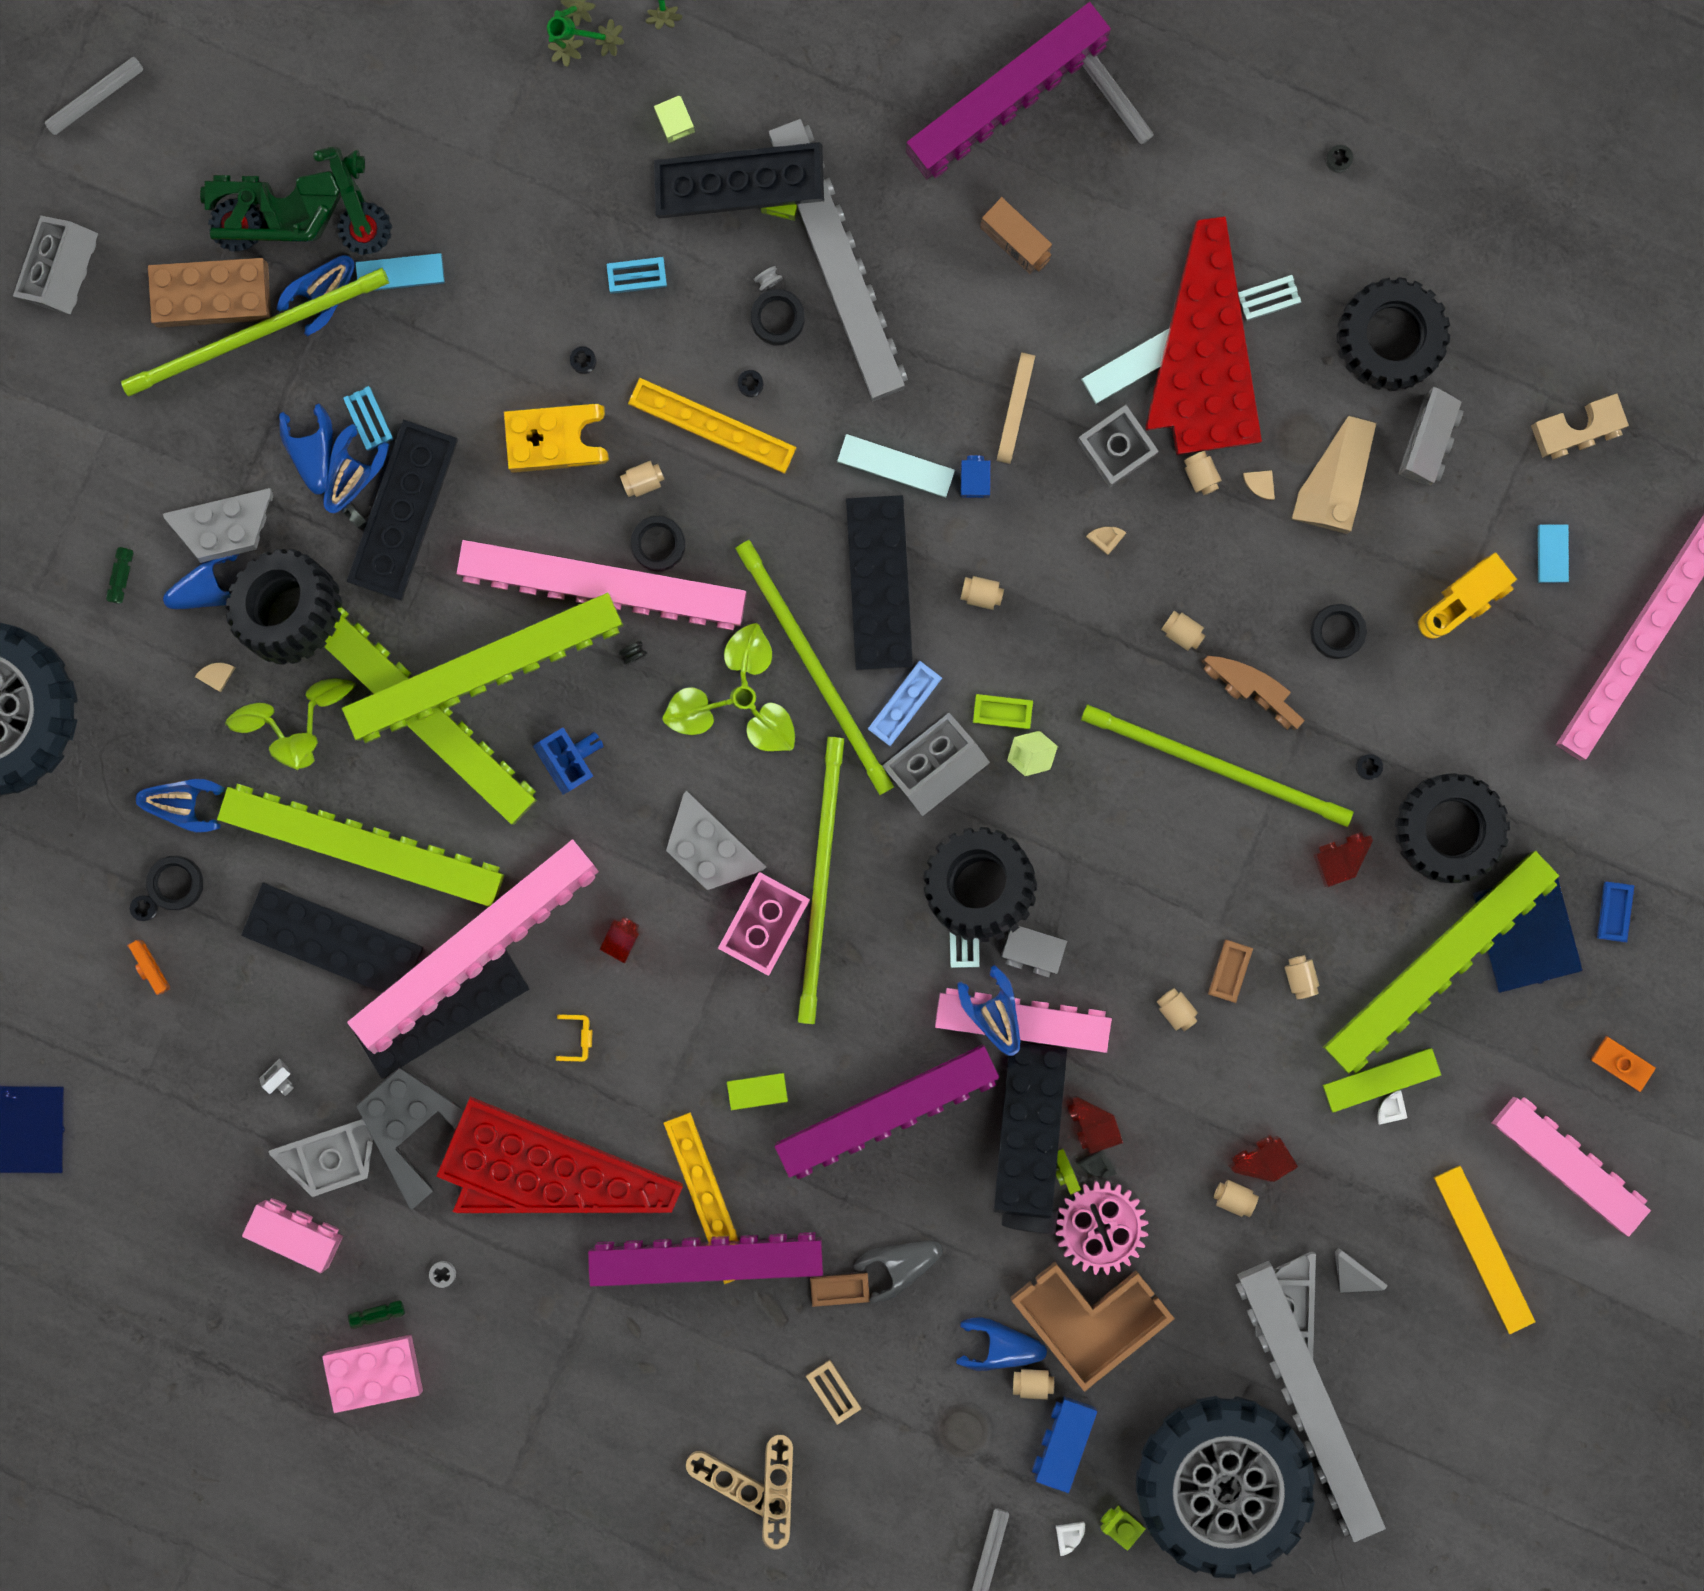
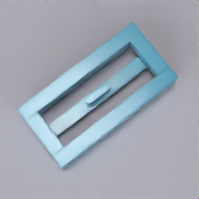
M663 257L606 264L610 294L667 287ZM659 266V270L620 275H614L613 273L614 270ZM660 276L658 281L615 286V282Z
M369 386L364 388V390L357 391L353 395L343 398L367 451L394 439ZM366 395L385 434L382 438H380L362 399ZM357 400L375 441L371 443L352 402Z

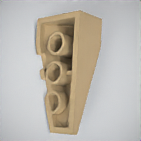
M1351 416L1347 417L1324 455L1300 489L1292 520L1345 534L1352 530L1376 423Z

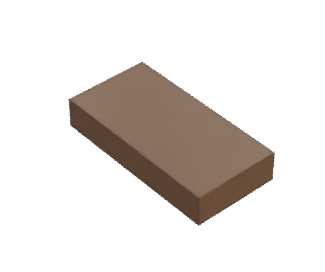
M1229 940L1224 941L1208 991L1209 995L1236 1003L1253 948Z
M868 1272L810 1277L812 1307L870 1302Z

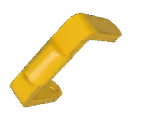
M557 1014V1019L583 1020V1029L581 1030L582 1057L556 1056V1061L587 1060L589 1057V1047H592L593 1030H589V1017L586 1015Z

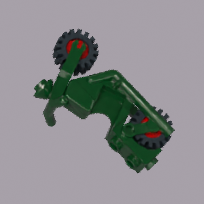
M338 147L316 150L313 154L314 160L317 162L329 160L332 171L297 178L294 191L286 198H276L268 182H259V176H242V181H231V175H213V181H205V186H202L200 191L201 203L205 204V210H212L210 214L212 218L209 219L208 225H211L209 230L210 238L215 243H219L221 248L229 249V251L249 249L254 244H257L258 241L308 242L318 240L324 233L341 197L346 211L340 216L341 220L337 226L340 230L338 235L343 240L342 244L345 247L347 246L351 252L365 255L380 251L388 244V239H391L392 234L390 231L392 224H390L389 215L384 212L385 210L382 207L377 206L375 203L365 202L360 188L356 185L354 178L359 179L360 173H365V157L360 156L359 150L353 151L345 158H343L341 149ZM238 193V199L225 200V202L217 205L223 197ZM257 204L260 205L261 212H263L269 228H262L264 220H261L260 216L262 214L256 209Z

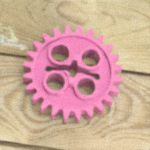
M1094 1181L1093 1189L1090 1190L1084 1183L1083 1193H1073L1075 1196L1074 1200L1064 1198L1068 1205L1067 1209L1058 1208V1211L1064 1215L1063 1218L1057 1219V1224L1062 1225V1229L1056 1230L1055 1235L1064 1237V1239L1058 1242V1246H1067L1068 1248L1063 1255L1068 1257L1073 1254L1072 1265L1074 1266L1082 1261V1271L1084 1272L1089 1266L1093 1267L1095 1275H1097L1100 1267H1103L1106 1275H1109L1110 1266H1114L1120 1272V1263L1122 1261L1128 1266L1131 1265L1128 1259L1130 1255L1139 1258L1138 1253L1135 1251L1136 1247L1145 1248V1244L1139 1239L1140 1237L1148 1236L1146 1231L1141 1230V1227L1147 1225L1148 1221L1139 1217L1146 1211L1145 1209L1135 1208L1140 1202L1138 1198L1129 1201L1132 1193L1130 1190H1127L1124 1194L1120 1193V1184H1117L1114 1190H1112L1109 1181L1105 1182L1104 1188H1100L1098 1182ZM1112 1201L1117 1204V1212L1109 1217L1103 1215L1102 1206L1104 1203ZM1091 1204L1096 1205L1102 1222L1104 1224L1109 1223L1105 1231L1113 1247L1111 1252L1107 1250L1101 1233L1099 1231L1094 1232L1098 1224L1090 1208ZM1080 1212L1090 1214L1091 1220L1086 1227H1079L1075 1224V1217ZM1118 1228H1124L1128 1232V1238L1123 1243L1113 1241V1233ZM1091 1239H1098L1101 1242V1249L1095 1254H1090L1086 1251V1244Z

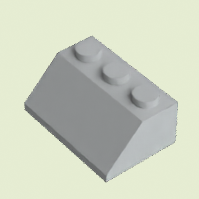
M40 216L13 297L53 311L71 314L72 309L77 303L80 285L87 274L89 259L96 248L98 233L71 221Z
M1435 387L1424 395L1398 476L1428 486L1433 485L1435 480H1441L1445 465L1441 464L1444 453H1450L1454 438L1450 437L1453 426L1458 427L1463 416V410H1460L1462 403L1460 400Z
M948 713L882 766L918 812L924 816L990 762L976 742L954 717Z

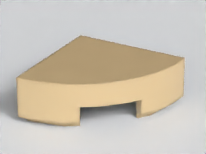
M1272 471L1243 473L1246 486L1255 495L1265 500L1275 499Z
M1101 527L1090 532L1086 538L1108 556L1126 532L1117 527Z
M214 663L202 668L195 677L221 692L236 667L225 663Z

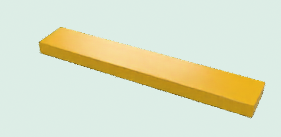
M639 378L628 402V405L783 474L786 473L797 449L793 445L642 378Z
M691 1112L664 1122L708 1242H711L712 1237L729 1236V1241H739ZM723 1280L724 1284H727V1283H730V1282H732V1281H735V1280Z
M1458 1165L1433 1177L1508 1334H1512L1535 1323L1536 1321L1461 1166Z

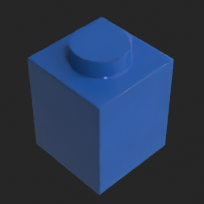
M967 456V460L961 461L960 498H989L990 461H984V456Z

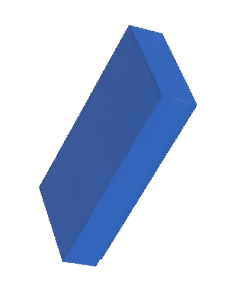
M1604 882L1597 939L1627 942L1635 885Z

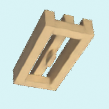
M828 1360L825 1364L806 1375L837 1425L861 1410V1406L831 1360ZM825 1370H830L853 1407L851 1409H848L824 1372ZM820 1375L842 1409L843 1414L840 1416L816 1381V1376Z

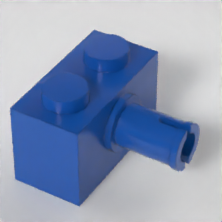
M561 728L533 746L562 795L593 777L583 759L603 748L601 740L590 745L591 742L599 738L595 732L573 744L565 729Z

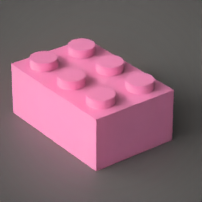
M759 872L718 949L769 976L810 899Z
M273 1198L270 1201L264 1200L257 1204L242 1237L319 1273L329 1268L343 1238L342 1235L338 1234V1228L325 1222L322 1225L316 1224L311 1221L313 1217L299 1210L296 1213L285 1209L287 1206L285 1203Z
M412 1334L334 1350L322 1356L334 1413L419 1396L423 1392Z

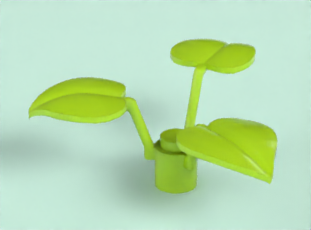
M757 623L741 628L726 644L724 650L725 664L731 670H741L740 677L742 683L741 686L732 690L730 699L708 705V698L703 691L696 688H684L672 697L662 717L663 722L672 730L682 734L697 735L704 733L713 725L714 718L710 712L711 709L732 704L737 709L749 708L755 716L748 722L746 727L747 737L754 747L763 751H791L795 744L794 726L787 711L778 704L766 703L758 712L754 705L756 694L752 688L748 687L746 672L752 675L760 674L769 667L772 661L770 643Z
M325 679L312 685L306 691V698L311 700L308 703L307 733H298L290 737H284L274 720L270 718L275 712L274 708L265 703H253L236 710L228 717L225 725L234 732L248 733L261 728L265 723L269 724L279 737L269 747L271 756L296 770L305 768L314 762L315 759L312 751L318 744L317 737L312 735L313 709L315 705L325 707L336 703L346 696L356 684L344 679Z

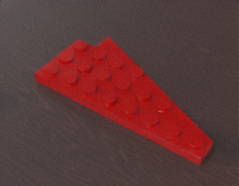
M1226 216L1202 219L1195 222L1145 425L1146 431L1172 427L1176 455L1262 442Z
M471 1096L436 1176L463 1187L453 1209L455 1213H672L683 1188V1184Z

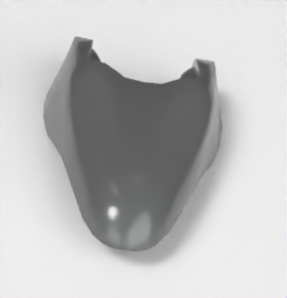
M920 1241L879 1247L869 1250L860 1256L853 1264L854 1270L863 1271L867 1265H871L875 1261L884 1263L892 1278L893 1286L890 1289L882 1290L880 1293L873 1292L869 1299L871 1304L884 1302L898 1296L923 1275L940 1258L943 1249L937 1241Z

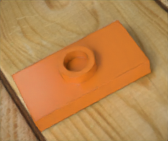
M136 940L129 944L128 947L138 962L135 965L137 972L143 980L148 979L156 995L170 990L169 983L143 940Z
M1607 1036L1591 1058L1592 1062L1638 1092L1642 1091L1656 1069Z

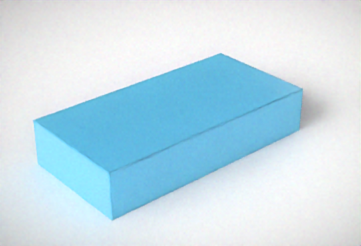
M1538 525V583L1569 582L1568 525Z

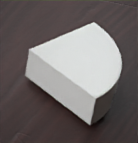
M1401 1090L1390 1093L1382 1101L1377 1115L1379 1125L1407 1118Z
M1084 1521L1056 1526L1060 1556L1071 1553L1079 1545L1085 1533Z

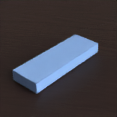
M919 661L869 726L868 730L891 746L941 681L942 677Z

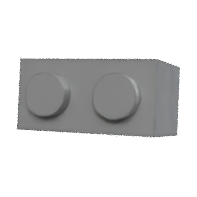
M1019 926L1014 932L1009 929L1001 957L1007 958L1005 963L1007 965L1022 969L1023 964L1034 967L1033 973L1050 977L1051 972L1058 973L1067 941Z

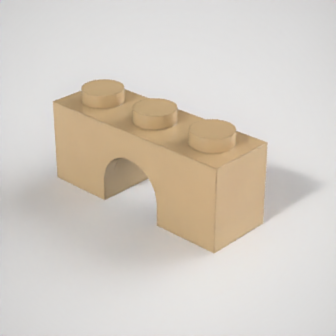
M1618 394L1594 401L1585 406L1588 414V424L1584 430L1571 428L1567 424L1563 413L1531 425L1542 458L1551 455L1552 460L1568 455L1567 449L1577 445L1579 450L1596 445L1594 439L1605 436L1606 441L1623 435L1621 430L1629 425Z

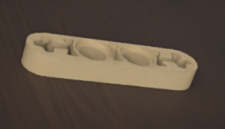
M1021 352L996 461L1011 463L1035 355Z
M784 1435L772 1437L766 1445L762 1538L765 1546L773 1550L784 1547L790 1537L793 1445L791 1440ZM778 1441H782V1446L787 1447V1451L781 1454V1462L787 1461V1466L782 1464L770 1465V1460H777V1452L772 1450V1446H775ZM782 1470L786 1475V1482L781 1486L774 1485L770 1480L772 1471ZM780 1499L784 1502L785 1511L783 1514L774 1515L769 1510L771 1500ZM768 1518L775 1521L785 1519V1525L782 1523L778 1524V1532L784 1536L783 1539L778 1541V1544H773V1539L768 1538V1534L774 1531V1523L768 1524Z
M695 1451L691 1453L686 1462V1470L689 1475L763 1517V1502L761 1508L756 1506L761 1501L762 1493L764 1492L763 1484L706 1452ZM701 1457L705 1459L704 1465L711 1469L712 1464L718 1467L713 1471L711 1480L705 1478L709 1472L704 1469H700L698 1472L694 1471V1464L691 1461H698ZM721 1471H727L732 1475L733 1481L727 1487L720 1486L716 1481V1475ZM747 1485L754 1486L758 1491L757 1497L752 1501L745 1500L741 1495L742 1488ZM780 1499L771 1500L770 1503H774L775 1500L780 1501L779 1507L782 1509L781 1512L775 1511L774 1515L783 1514L785 1511L784 1502Z

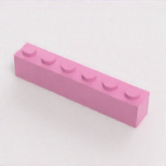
M946 988V993L939 994L935 1028L985 1035L962 1008L958 989ZM975 992V996L970 999L973 1004L978 1005L991 1000L992 995ZM1014 998L1020 1040L1107 1053L1112 1018L1105 1017L1106 1011L1089 1009L1088 1014L1077 1013V1007L1060 1005V1010L1049 1009V1003L1032 1001L1031 1006L1020 1004V999Z
M1513 1097L1492 1121V1124L1618 1231L1629 1237L1651 1211L1645 1206L1647 1200L1635 1190L1632 1193L1627 1191L1623 1187L1626 1182L1617 1174L1611 1172L1608 1175L1600 1167L1603 1163L1593 1154L1589 1153L1586 1156L1579 1150L1581 1144L1569 1134L1563 1137L1556 1130L1559 1126L1548 1116H1545L1543 1119L1534 1112L1537 1107L1528 1099L1523 1097L1520 1100Z

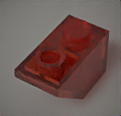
M1362 832L1346 837L1347 843L1336 846L1334 841L1319 847L1320 852L1313 855L1325 887H1330L1356 877L1373 842L1371 835L1364 837Z
M623 917L621 921L614 919L599 950L624 964L627 963L642 935V932L637 930L639 924L626 917Z
M1078 1096L1071 1097L1073 1104L1068 1105L1073 1122L1079 1121L1082 1131L1078 1132L1077 1135L1082 1149L1088 1148L1089 1153L1092 1154L1123 1143L1115 1116L1112 1113Z
M1271 1135L1259 1140L1256 1143L1258 1148L1248 1153L1247 1150L1236 1154L1231 1158L1233 1163L1228 1165L1234 1173L1271 1182L1277 1181L1298 1168L1279 1136L1272 1138Z

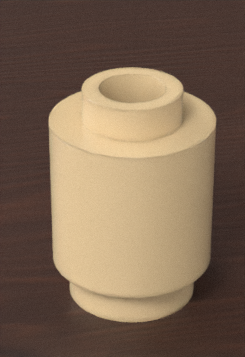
M1205 451L1184 460L1187 466L1184 469L1196 493L1202 491L1203 496L1219 489L1217 483L1222 480L1211 456L1207 457Z
M651 460L626 470V474L620 476L628 497L633 495L638 497L661 487L660 481L665 480L659 465H652Z
M975 576L972 579L965 577L960 600L967 601L969 605L993 610L994 605L1000 606L1004 589L999 588L1000 582Z
M1173 611L1161 629L1167 633L1166 637L1187 651L1191 647L1197 649L1206 636L1201 633L1204 629L1203 626L1184 613L1178 614L1176 611Z
M1305 955L1289 959V965L1285 966V971L1291 992L1295 993L1296 999L1319 994L1317 987L1320 985L1313 960H1306Z
M1172 988L1157 1000L1160 1012L1175 1030L1181 1028L1183 1031H1186L1197 1022L1195 1018L1198 1014L1197 1010L1181 991L1178 993L1175 988Z
M1227 1180L1225 1184L1219 1183L1213 1198L1217 1200L1216 1206L1240 1217L1243 1215L1250 1217L1256 1207L1259 1196L1253 1194V1190Z
M1021 1369V1372H1014L1013 1395H1020V1398L1047 1400L1048 1394H1054V1377L1049 1376V1370Z

